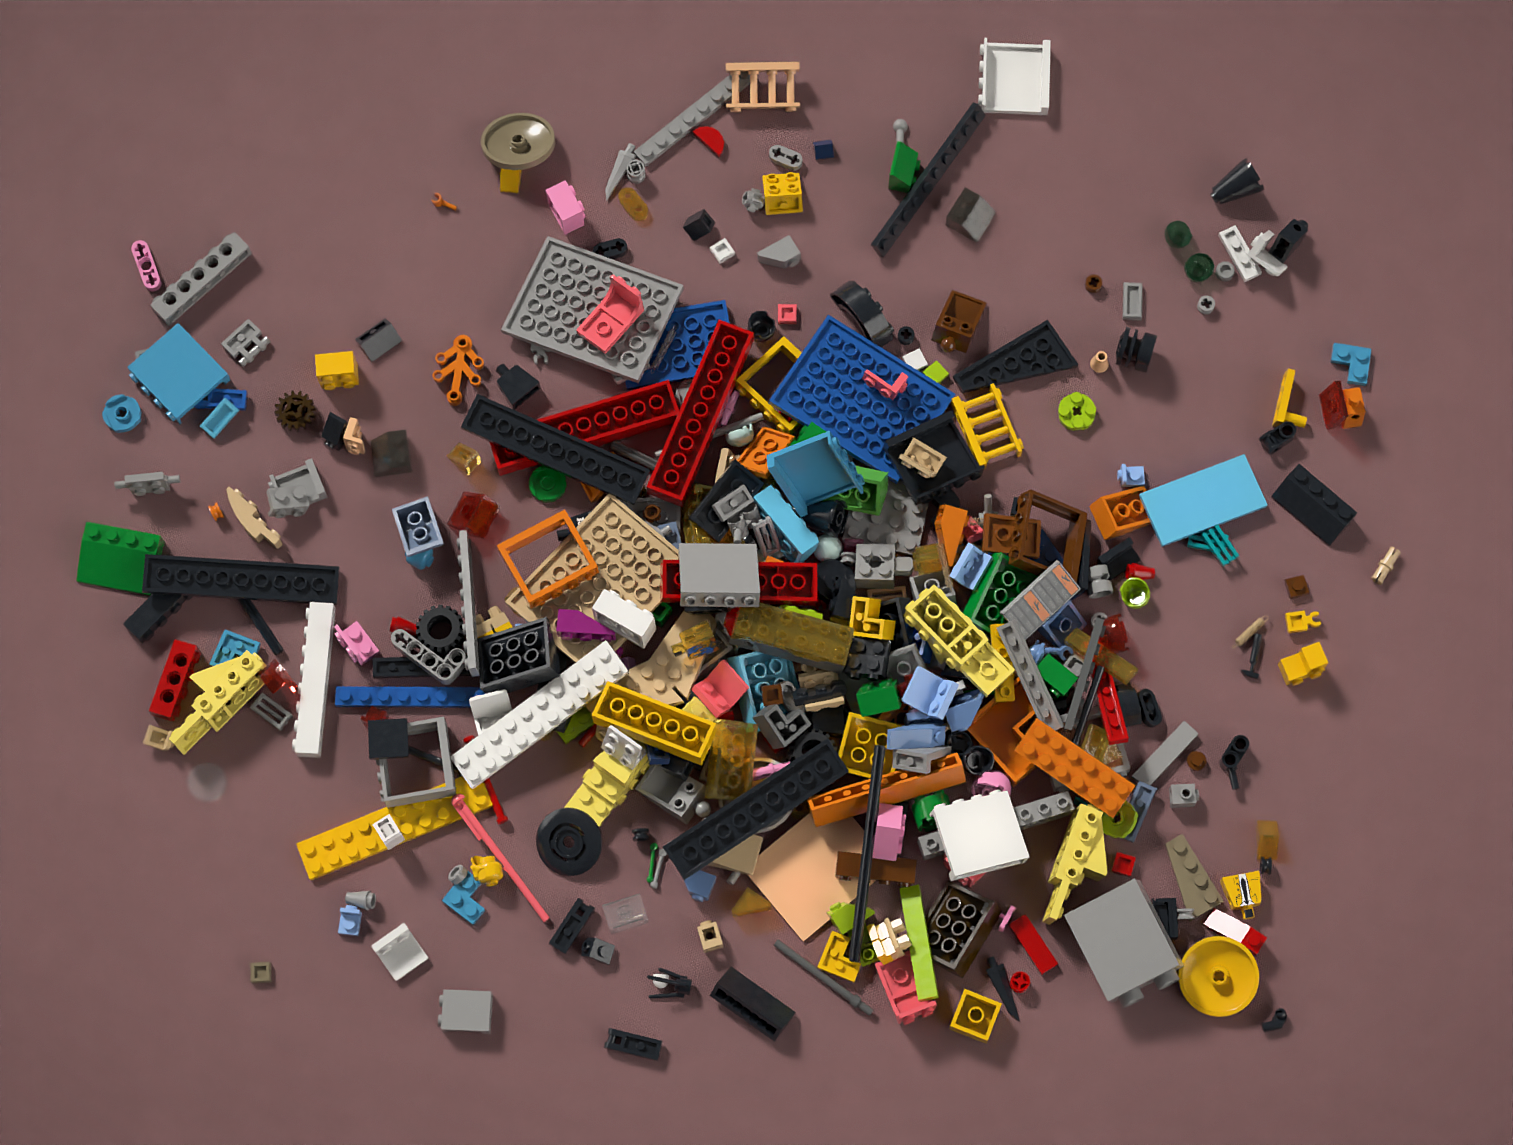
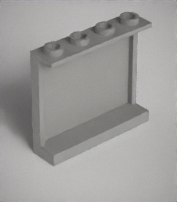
M679 543L680 606L759 607L760 586L757 544Z

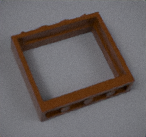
M1032 489L1020 494L1017 501L1018 510L1015 515V528L1012 533V546L1009 551V564L1036 576H1040L1048 568L1023 557L1031 505L1070 521L1063 567L1077 583L1087 513Z

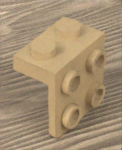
M913 438L905 453L901 454L899 458L902 459L901 463L910 469L915 467L919 470L918 474L925 478H930L937 475L947 457L918 439Z

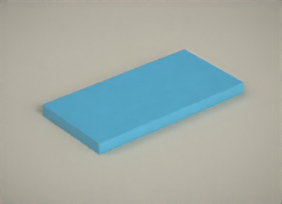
M1245 454L1139 494L1161 547L1211 529L1217 524L1221 525L1266 508L1268 505Z

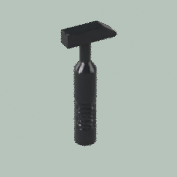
M1255 634L1249 661L1251 664L1250 671L1240 670L1244 676L1254 679L1259 678V673L1253 671L1258 661L1262 640L1261 634Z

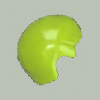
M1130 578L1124 581L1120 588L1122 600L1129 608L1140 609L1150 599V589L1147 583L1140 578Z

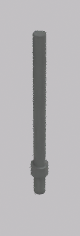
M780 940L775 942L774 946L847 999L851 1006L859 1008L868 1016L873 1013L874 1009L865 1004L857 994L853 995Z

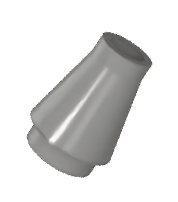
M371 891L347 892L345 903L365 910L373 909L376 903V894L371 893Z

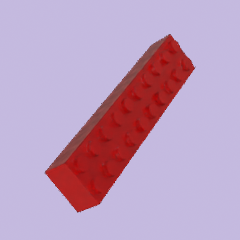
M718 320L647 484V494L683 507L734 389L736 380L752 347L754 332Z
M666 380L537 420L590 444L601 446L614 440L624 439L673 424L679 409L670 382ZM489 442L500 476L539 464Z

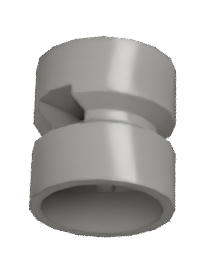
M1107 565L1089 567V585L1087 589L1089 598H1101L1113 593L1112 583L1108 580L1110 575Z

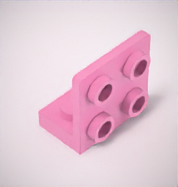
M357 621L343 631L338 625L334 626L337 631L334 635L343 648L347 646L346 651L354 663L358 661L362 666L380 653Z

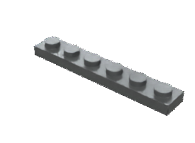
M1096 618L1064 725V732L1071 733L1072 728H1077L1079 718L1076 717L1078 710H1082L1084 699H1081L1083 692H1087L1090 681H1087L1088 673H1093L1095 663L1092 662L1093 656H1098L1101 644H1097L1099 636H1104L1106 626L1103 625L1104 619Z

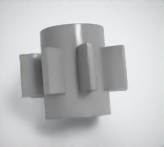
M752 188L751 191L748 190L743 194L742 204L746 207L747 211L755 212V210L761 209L764 205L765 198L760 193V190Z

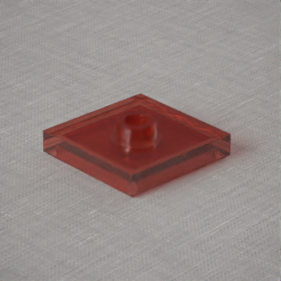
M1334 381L1319 394L1327 430H1333L1348 417L1341 381Z

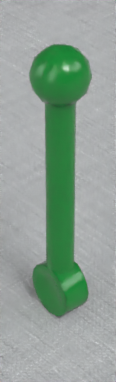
M656 843L650 844L651 859L649 876L646 878L648 883L654 880L655 851L658 849Z

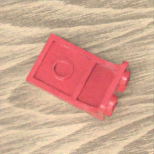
M613 274L610 276V288L604 299L576 329L578 335L605 354L644 312L641 292L636 287L627 285L622 277H616Z
M910 950L904 952V956L883 965L881 962L875 964L898 1024L903 1023L904 1025L914 1022L915 1018L922 1015V1018L932 1015L937 1006L936 1001H933V999L922 1002L918 1001Z

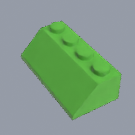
M856 466L857 473L861 474L864 478L863 493L861 494L857 487L824 499L844 500L848 507L847 510L879 516L888 490L889 472Z

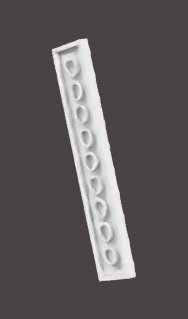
M605 640L561 673V677L553 679L450 756L451 760L472 789L476 788L603 692L607 681L615 684L627 675L629 670L608 641Z

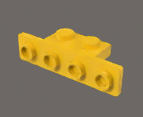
M1004 624L990 625L991 646L1013 667L997 630V627ZM1015 671L994 690L995 702H1012L1015 700Z

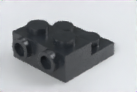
M852 638L850 654L847 655L844 673L852 680L867 678L870 681H879V679H886L892 642L885 639Z

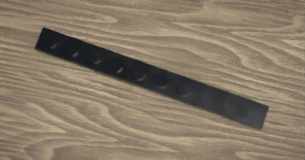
M973 102L871 243V246L879 256L885 257L986 115L978 103Z
M560 652L558 653L560 668L567 670L566 655ZM456 656L453 659V662L459 663L462 661L463 657ZM407 657L373 658L374 679L432 677ZM430 659L426 662L427 666H433L435 664L434 659ZM466 668L459 674V676H472ZM443 671L441 677L449 676L451 672Z

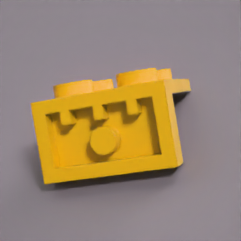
M789 172L786 174L762 176L766 215L803 212L799 173Z

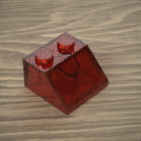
M464 491L447 525L459 531L467 530L469 536L484 539L501 506L485 494Z

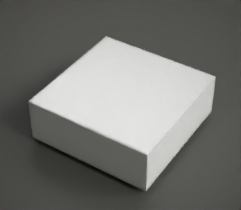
M725 238L709 247L719 264L735 255V251Z
M920 349L902 357L905 363L918 371L928 366Z

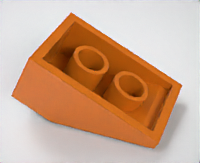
M1145 486L1102 496L1089 506L1104 540L1119 537L1151 524L1139 497L1140 493L1146 491Z

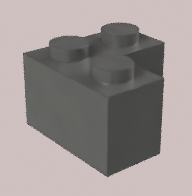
M777 704L765 706L752 717L773 749L786 747L812 725L802 709L792 710L784 715Z

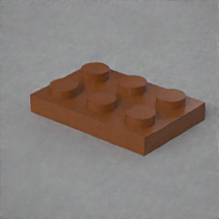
M990 513L984 514L982 552H1002L1005 555H1009L1013 540L1012 533L1015 528V517ZM1029 519L1023 553L1025 558L1038 559L1040 557L1041 520Z

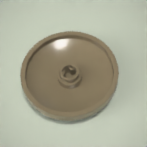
M512 113L497 118L485 128L481 136V147L485 158L493 165L507 170H522L542 163L551 155L555 147V135L552 126L542 117L530 113Z

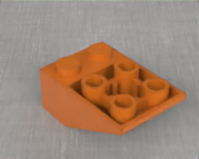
M946 504L939 506L934 524L937 539H939V548L942 543L945 551L942 549V563L944 553H946L945 556L948 563L945 561V567L947 565L952 567L953 564L957 563L959 557L957 548L958 545H962L964 539L962 530L963 527L967 526L969 516L967 515V510Z

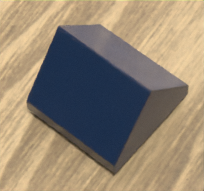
M831 140L813 142L816 160L834 158Z

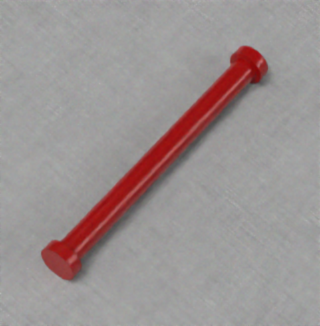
M471 735L464 738L463 741L465 744H468L475 737ZM488 778L483 783L498 818L496 820L497 824H503L509 819L504 815L490 778Z

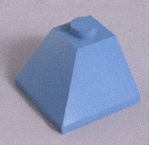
M1068 600L1037 630L1056 648H1060L1063 645L1068 646L1087 623L1072 602Z
M979 689L953 697L945 714L952 732L956 730L962 732L971 726L984 697V694Z

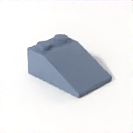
M428 496L392 509L407 557L444 545Z

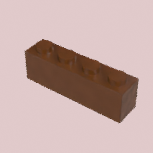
M838 851L835 876H839V880L851 881V878H859L861 854ZM872 858L870 881L878 880V884L890 885V882H896L899 887H910V884H915L917 860L896 858V861Z

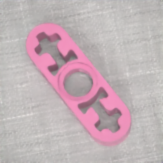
M136 241L131 249L146 289L155 292L160 289L162 282L151 251L145 241ZM141 246L145 257H141L138 248ZM150 262L152 266L148 270H143L142 264ZM148 275H152L155 285L150 284Z

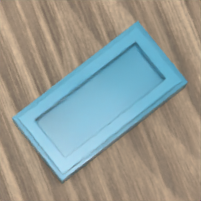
M224 398L200 427L212 438H216L240 410L227 398Z

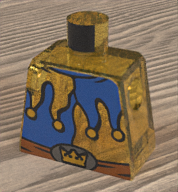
M707 620L679 634L681 642L671 646L675 657L686 653L689 660L718 651L714 635Z

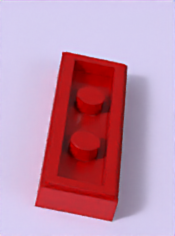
M1026 914L1009 924L1014 935L1041 975L1058 965V962Z

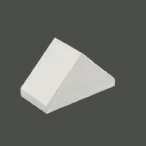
M390 814L372 824L388 850L405 840Z

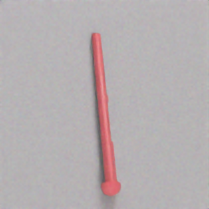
M462 794L454 795L452 805L479 841L482 839L494 856L503 864L504 867L502 869L508 873L542 921H547L550 917L463 801L465 796Z

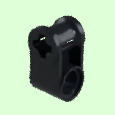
M1284 422L1263 434L1259 441L1264 443L1269 450L1268 454L1272 455L1294 439L1296 426L1292 422ZM1282 430H1289L1291 432V435H1284Z

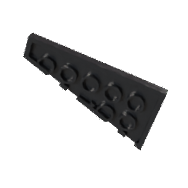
M1046 320L953 375V380L961 392L966 393L988 388L993 383L997 386L1076 368L1079 364L1053 326Z

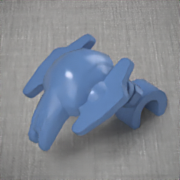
M1037 640L1034 645L1029 647L1037 666L1044 657V654L1058 655L1062 660H1066L1063 656L1065 650L1073 654L1072 648L1067 645H1063L1060 648H1044L1045 643L1039 644L1040 640Z

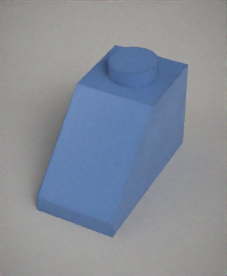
M699 870L683 881L689 895H692V899L703 902V900H709L716 882V876Z

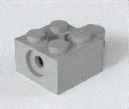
M857 544L855 565L856 588L894 589L895 576H910L914 571V563L910 557H896L895 545Z

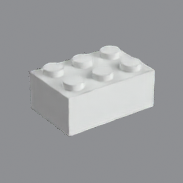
M604 589L592 607L594 620L642 648H645L656 631L654 615L646 609L640 610L634 602L621 599L620 595L613 590L609 592Z

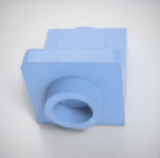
M1122 464L1120 470H1117V480L1121 481V487L1144 486V466L1126 467V464Z
M346 905V908H340L341 917L338 934L359 936L362 912L357 910L358 907Z

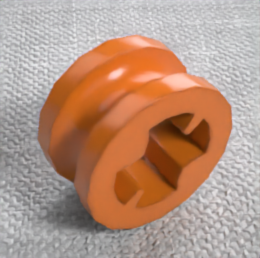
M217 502L214 506H208L215 521L219 517L224 518Z

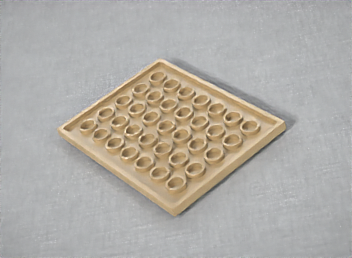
M608 494L576 527L596 562L599 573L593 576L591 580H584L578 587L572 590L567 589L561 596L555 599L550 598L545 601L544 605H538L532 609L519 588L505 601L506 605L527 623L547 617L556 648L574 663L603 642L597 639L582 641L579 638L562 640L561 637L557 636L556 632L558 609L578 610L594 619L592 607L605 589L609 592L610 590L615 591L625 601L630 600L634 602L640 610L646 609L652 613L662 603L660 602V564L663 559L678 560L677 548L611 494ZM571 533L524 581L531 595L589 565ZM616 632V641L611 640L609 642L614 651L627 640Z

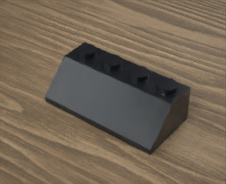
M1298 464L1271 496L1328 546L1338 538L1358 514V512L1301 464Z

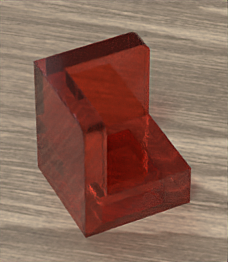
M371 706L366 716H361L360 720L362 724L368 727V720H385L389 718V715L385 710L381 711Z

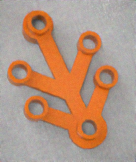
M467 335L457 336L450 349L444 353H437L435 356L437 364L444 365L447 359L457 353L455 361L442 370L434 371L432 374L433 380L440 383L447 375L454 371L452 389L447 393L448 403L452 406H457L462 402V394L459 391L462 371L469 378L473 387L481 385V377L474 374L464 361L466 354L472 360L475 369H482L484 367L483 359L478 357L471 349L472 341ZM461 341L466 342L463 346L459 345ZM439 357H444L443 361H438ZM476 361L482 362L480 365H475ZM437 374L442 375L440 379H436L435 376ZM474 378L479 379L477 383L472 382ZM457 394L458 396L457 398L453 399L451 398V395Z

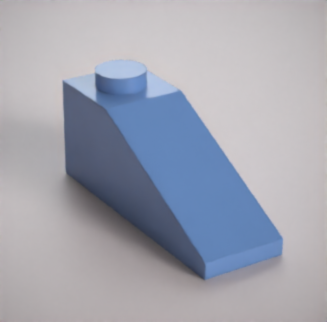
M928 720L888 729L887 749L932 748L945 745L946 726Z

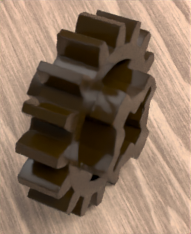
M292 390L291 395L284 393L285 398L279 397L280 404H275L276 409H278L274 411L275 416H278L276 418L277 422L281 423L282 428L288 426L289 431L295 428L299 432V427L306 429L305 424L311 425L310 418L316 417L313 413L316 411L315 406H312L314 404L313 400L309 399L308 394L303 396L302 391L295 394L294 390Z

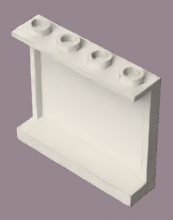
M984 38V44H980V55H983V61L979 63V72H983L982 78H979V89H982V95L978 96V104L982 106L984 113L1048 115L1051 40H1043L1042 45L987 43V38Z
M995 790L987 796L979 794L971 797V800L964 801V799H959L947 806L945 803L934 806V809L929 814L930 817H934L951 868L949 873L951 881L1025 863L1029 858L1008 791L1001 792V790Z

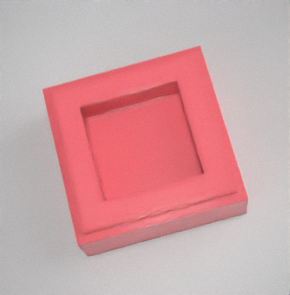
M778 304V324H797V304Z

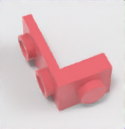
M866 370L862 377L869 387L876 388L880 391L881 395L894 400L899 392L902 394L908 386L906 383L908 376L903 372L892 386L869 370Z

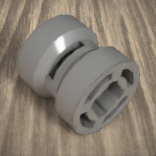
M637 159L629 161L626 166L628 180L635 184L641 183L645 179L643 162Z

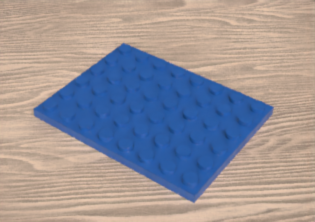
M827 315L770 398L768 404L803 426H809L813 422L826 432L830 431L834 437L838 438L842 450L845 449L849 455L871 469L889 472L888 479L897 484L900 477L883 449L885 441L942 415L956 394L832 316ZM869 370L892 386L903 372L908 376L906 381L908 386L902 394L899 392L894 400L881 395L880 391L876 388L869 387L862 377L864 372Z

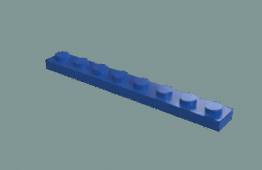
M336 686L335 706L471 708L469 699L486 693L480 687Z

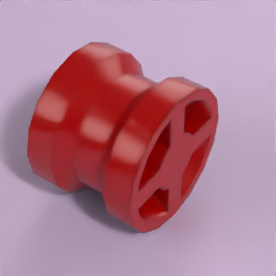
M1023 971L1014 973L1010 980L1011 989L1016 993H1024L1028 990L1030 985L1029 975Z

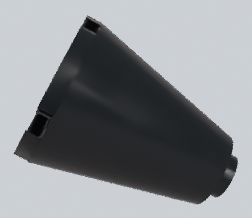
M1245 158L1212 188L1213 192L1210 195L1215 203L1224 204L1259 193L1265 189L1263 184L1260 186L1258 182L1260 178L1254 167Z
M840 499L824 500L808 505V515L800 517L795 508H793L794 513L802 518L807 526L835 538L839 537L838 534H843L848 520V514H845L844 509H848L847 504L844 500Z

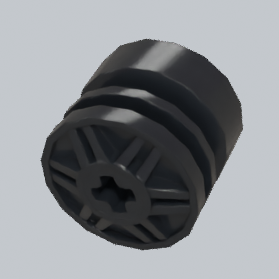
M1126 327L1120 336L1116 350V365L1120 366L1122 358H1126L1125 367H1128L1131 360L1135 361V370L1147 373L1157 335L1145 332L1142 339H1138V330L1135 329L1134 336L1130 337L1131 328Z

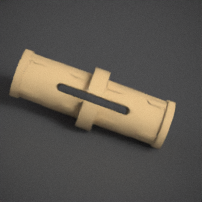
M1395 547L1389 548L1384 559L1380 560L1378 563L1379 567L1371 577L1373 582H1376L1379 577L1377 584L1382 585L1388 572L1393 570V564L1401 554L1398 549L1393 554Z

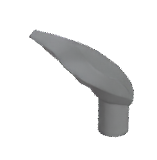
M642 519L664 538L672 532L669 525L660 530L658 527Z

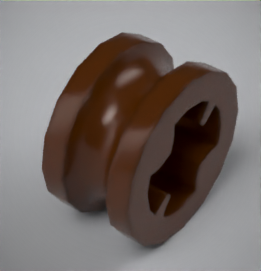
M1096 274L1089 275L1085 282L1086 290L1090 293L1099 292L1102 287L1101 277ZM1091 280H1095V282H1098L1096 287H1093V285H1089L1091 283Z

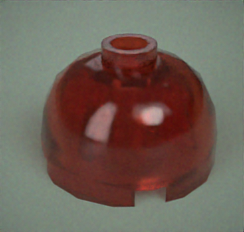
M1120 613L1104 619L1105 633L1103 637L1099 636L1098 639L1099 644L1103 643L1105 648L1113 653L1129 651V647L1125 648V643H1128V637L1124 622H1119L1118 619L1122 617Z

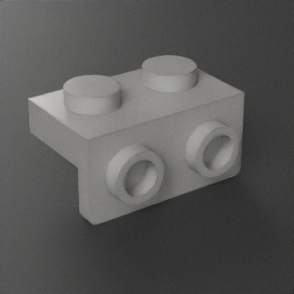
M305 485L268 488L267 490L270 505L269 517L302 516L310 506Z

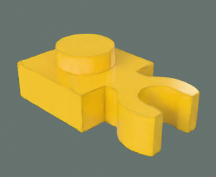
M1305 611L1285 613L1288 633L1307 631L1308 625L1314 628L1319 627L1321 622H1314L1312 620V617H1317L1319 612H1312L1308 616H1306Z

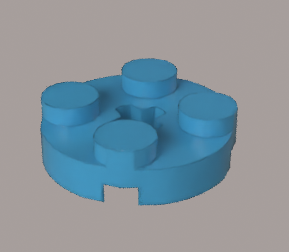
M120 394L111 397L106 402L102 416L106 425L114 430V432H128L141 422V408L134 398ZM119 410L127 411L124 417L117 416L120 414Z

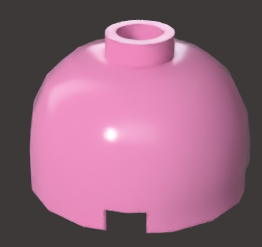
M991 770L975 778L971 792L973 796L979 794L987 796L992 791L1001 790V792L1008 791L1010 797L1012 787L1010 780L1003 772Z

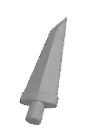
M631 143L628 144L625 151L620 150L605 189L606 201L626 173V166L629 161L636 158V155L632 154L635 146Z

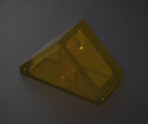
M460 442L447 455L452 462L468 475L481 462L479 453L476 450Z
M1256 821L1257 860H1260L1261 857L1265 859L1271 857L1272 860H1277L1280 837L1277 821Z
M747 887L733 907L732 916L737 917L772 910L771 903Z

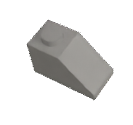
M790 235L757 252V260L759 263L785 269L789 266L797 265L799 260H801V253Z

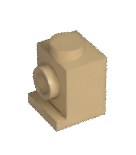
M711 920L700 923L697 930L704 953L723 948L717 923H712ZM708 933L713 934V938L711 940H708L706 938V935Z

